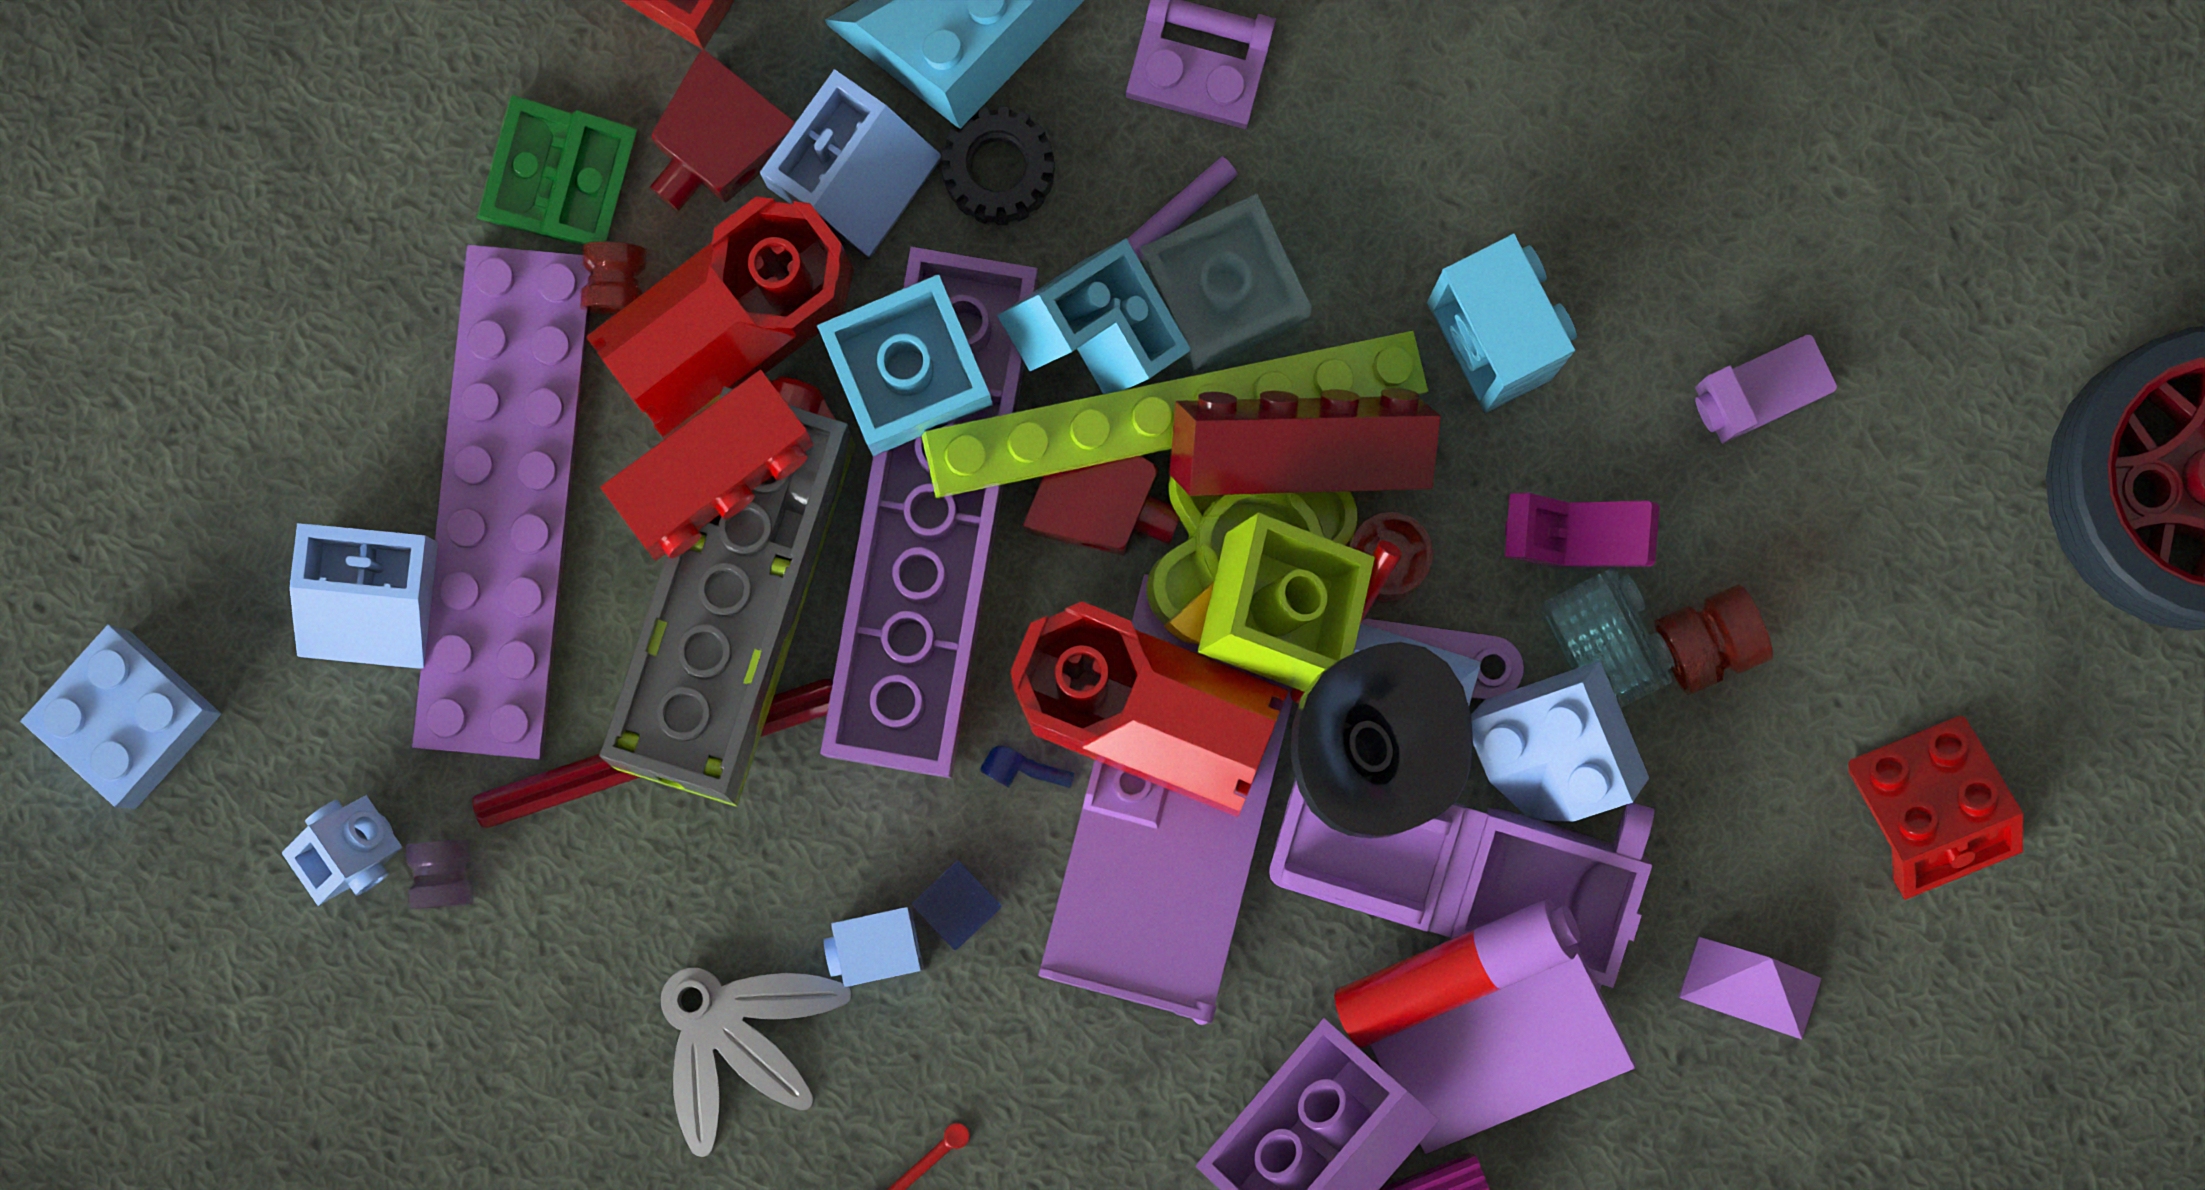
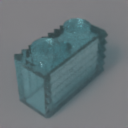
M1613 567L1539 605L1571 670L1601 661L1620 708L1673 682L1671 675L1667 671L1675 666L1672 654L1662 636L1658 632L1649 636L1647 629L1643 625L1638 613L1645 610V604L1636 584L1629 575L1620 579L1618 572Z

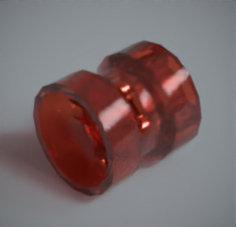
M591 242L584 244L582 265L593 275L588 277L587 284L580 290L579 308L590 313L615 315L641 296L643 291L638 287L639 280L633 277L638 276L646 269L647 250L638 245L619 242Z

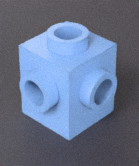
M367 795L344 807H342L338 800H334L315 811L305 820V823L308 825L307 828L282 854L319 906L349 888L358 896L377 885L389 874L384 865L403 847L394 836L387 819L378 813Z

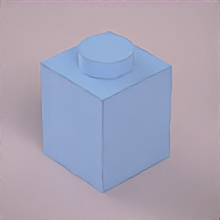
M911 907L831 923L834 937L823 939L831 977L842 975L844 987L924 970Z

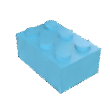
M1515 234L1444 268L1427 301L1484 414L1551 381L1575 352L1571 341L1577 338V333L1569 314L1562 304L1551 305L1540 284L1546 281L1547 277L1538 255L1530 245L1522 248Z

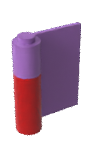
M1547 898L1335 989L1336 1009L1349 1038L1359 1048L1370 1045L1381 1068L1439 1119L1420 1142L1425 1154L1635 1069L1636 1062L1576 944L1581 941V935L1578 925L1567 906L1563 905L1557 908L1553 901Z

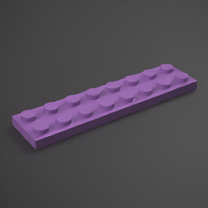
M467 245L435 534L438 548L424 668H421L413 748L543 760L588 341L586 336L589 331L596 260L593 256Z

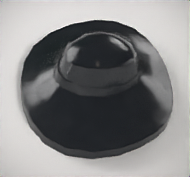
M1395 642L1378 644L1360 650L1338 660L1317 675L1300 699L1292 725V765L1299 792L1309 809L1331 829L1348 836L1372 839L1397 835L1418 827L1438 817L1457 801L1466 785L1470 772L1473 749L1472 717L1464 688L1449 664L1426 647Z

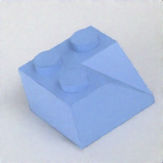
M1601 661L1486 699L1471 714L1473 744L1489 782L1525 816L1545 821L1573 822L1632 803L1649 780L1648 773Z

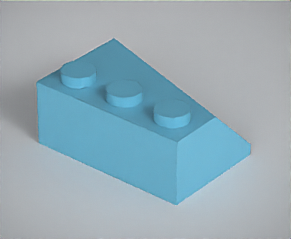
M859 0L825 19V22L834 32L961 129L1084 0Z

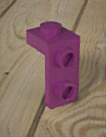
M1510 493L1508 518L1505 524V557L1548 567H1651L1656 561L1660 507L1658 503L1652 501L1566 502L1533 493Z

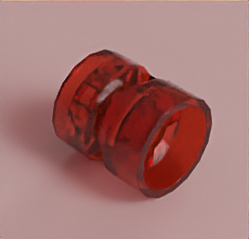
M1398 512L1379 513L1363 522L1352 536L1348 547L1372 555L1378 543L1384 540L1393 543L1402 551L1401 558L1374 601L1377 603L1398 602L1411 595L1429 574L1434 558L1432 541L1425 528L1411 516Z
M1740 584L1704 599L1702 611L1698 612L1691 606H1687L1655 620V631L1661 650L1676 682L1687 695L1723 681L1724 670L1727 668L1739 674L1773 659L1772 645L1766 626L1752 598Z

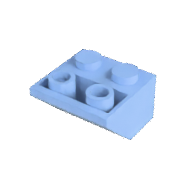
M834 69L762 168L760 174L767 188L788 203L793 204L792 201L810 203L835 236L870 259L940 163L941 154L887 105Z
M297 523L290 579V596L297 656L407 668H424L438 542L426 535Z

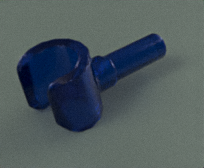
M1005 746L992 748L980 768L983 774L1008 788L1019 771L1029 777L1068 788L1071 787L1074 779L1073 772L1035 762V760L1026 758L1019 752Z

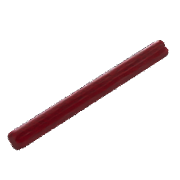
M824 678L774 695L761 737L827 715L833 682L830 679ZM600 754L477 794L472 798L473 811L480 826L490 828L640 777L614 769L600 757Z

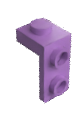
M1805 335L1732 369L1730 365L1706 376L1695 387L1699 395L1695 398V402L1705 426L1710 432L1716 431L1721 443L1724 444L1830 395L1836 390L1837 385L1813 336Z

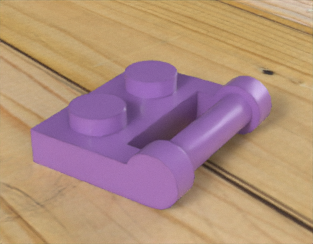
M1150 0L1146 21L1126 90V98L1247 130L1276 18L1258 14L1256 19L1184 0ZM1169 22L1248 43L1250 45L1246 60L1164 39L1162 35L1165 24Z

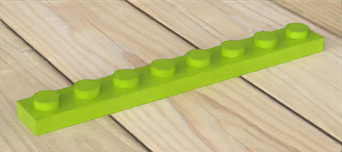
M1408 331L928 430L921 436L935 496L940 498L1172 449L1176 401L1198 400V395L1204 392L1228 393L1234 395L1237 399H1260V393L1276 390L1293 393L1299 398H1320L1322 391L1339 389L1354 392L1359 397H1381V391L1389 388L1411 390L1418 393L1419 396L1427 393L1428 388L1414 331Z

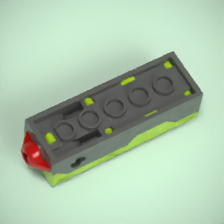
M779 377L771 381V384L808 431L814 444L805 451L808 458L800 468L781 480H776L774 476H771L752 490L755 495L754 499L736 515L728 519H723L718 515L700 528L698 531L702 535L701 538L686 552L671 559L666 556L600 753V757L616 770L738 807L856 447L847 423L836 420L822 392L808 383L787 377ZM723 386L719 399L733 389Z

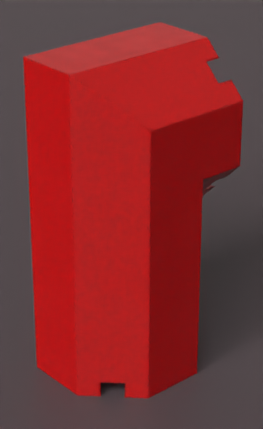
M754 197L714 227L713 240L710 244L586 336L642 412H646L652 420L654 428L663 439L669 437L718 401L723 386L734 389L760 369L766 374L820 333L817 325L843 314L854 269L841 242L810 203L792 201L793 204L775 202L773 198Z
M1083 601L1067 607L1065 611L1049 618L1045 616L1031 622L1010 671L1014 692L1035 736L1236 817H1239L1246 798L1235 794V792L1245 796L1248 795L1275 728V723L1289 690L1136 630L1130 620Z

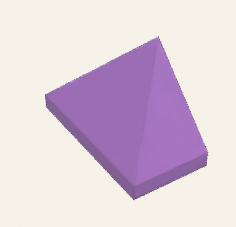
M1697 937L1678 998L1802 1039L1822 978L1770 957Z

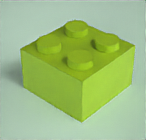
M1258 512L1225 534L1198 653L1306 692L1317 675L1338 660L1354 654L1375 557Z

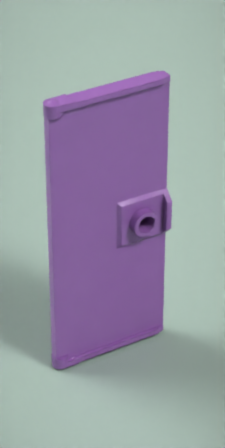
M1144 574L1132 619L1134 629L1289 690L1275 723V728L1248 795L1245 796L1235 792V794L1246 798L1239 817L1100 761H1094L1038 976L1175 1012L1176 1015L1191 1018L1200 1025L1212 1024L1217 1007L1215 1002L1293 701L1290 697L1293 687L1198 653L1199 645L1183 642L1172 635L1150 608L1146 591L1149 575Z

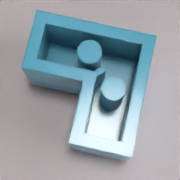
M1126 238L1082 260L997 315L1029 371L1077 349L1103 394L1122 391L1148 380L1191 350Z

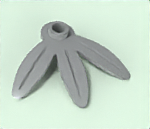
M700 968L680 970L668 979L661 993V1008L667 1021L675 1028L681 1030L674 1059L673 1095L681 1130L693 1154L700 1157L708 1156L712 1151L716 1137L720 1109V1087L714 1053L715 1049L719 1051L728 1064L745 1081L769 1098L797 1110H807L813 1104V1096L808 1086L790 1060L767 1037L744 1022L743 1018L792 1019L831 1011L844 1006L850 1001L851 990L849 987H844L843 983L828 978L797 973L749 977L722 986L714 974ZM695 987L702 993L703 1003L697 1011L690 1013L683 1008L681 998L687 989Z

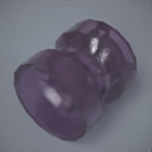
M470 840L434 841L405 845L406 865L413 870L414 883L408 889L409 909L474 904L473 884L466 879L465 866L471 860Z

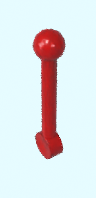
M960 1123L949 1125L945 1129L944 1139L887 1190H906L952 1148L960 1149L964 1147L969 1141L967 1127Z

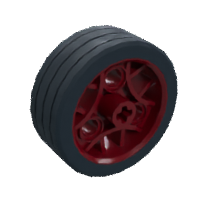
M2205 326L2189 327L2153 339L2093 376L2068 405L2052 439L2046 472L2049 515L2062 550L2082 579L2114 607L2147 623L2185 631L2205 629ZM2191 382L2188 399L2183 397L2169 384ZM2145 398L2149 399L2176 423L2169 434L2157 445L2133 413ZM2120 439L2132 456L2117 457ZM2137 476L2148 479L2156 490V500L2151 508L2141 505L2133 494V483ZM2150 530L2148 546L2143 543L2136 531ZM2174 533L2195 540L2204 546L2191 574L2168 563Z

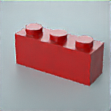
M760 369L608 480L600 488L652 558L657 561L667 554L671 559L683 554L695 545L702 536L698 530L715 517L720 515L723 519H728L747 507L755 497L752 490L771 476H774L776 480H781L800 468L808 458L805 451L814 444L806 428Z

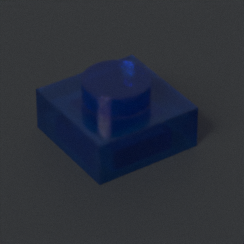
M957 860L912 903V906L955 951L1003 907L960 860Z

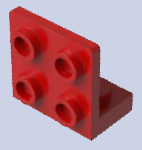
M1957 716L1853 758L1848 762V772L1892 847L1893 879L1904 900L2023 853V812L1965 717Z

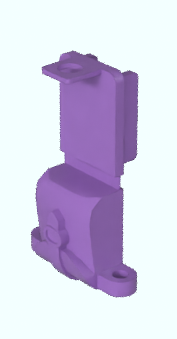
M1295 778L1277 837L1269 873L1273 883L1281 888L1423 931H1431L1451 937V939L1549 898L1557 908L1565 905L1571 911L1581 935V941L1576 944L1599 990L1601 985L1614 988L1628 941H1634L1642 916L1638 909L1652 868L1651 861L1643 853L1653 823L1654 808L1634 802L1626 804L1613 843L1511 811L1488 808L1487 812L1483 813L1458 803H1454L1438 817L1418 827L1389 837L1368 839L1348 836L1329 828L1311 812L1299 792Z

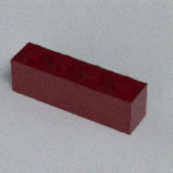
M1401 388L1384 389L1381 391V397H1359L1354 392L1339 389L1322 391L1320 398H1299L1293 393L1276 390L1260 393V399H1237V397L1228 393L1204 392L1198 395V400L1176 401L1169 475L1189 496L1432 489L1441 415L1422 401L1418 393Z

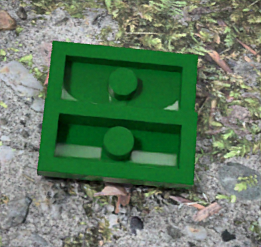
M512 95L509 98L476 218L563 242L603 250L637 129L578 110L570 113Z

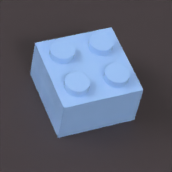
M107 625L20 722L114 807L136 809L220 717L221 713L132 632Z

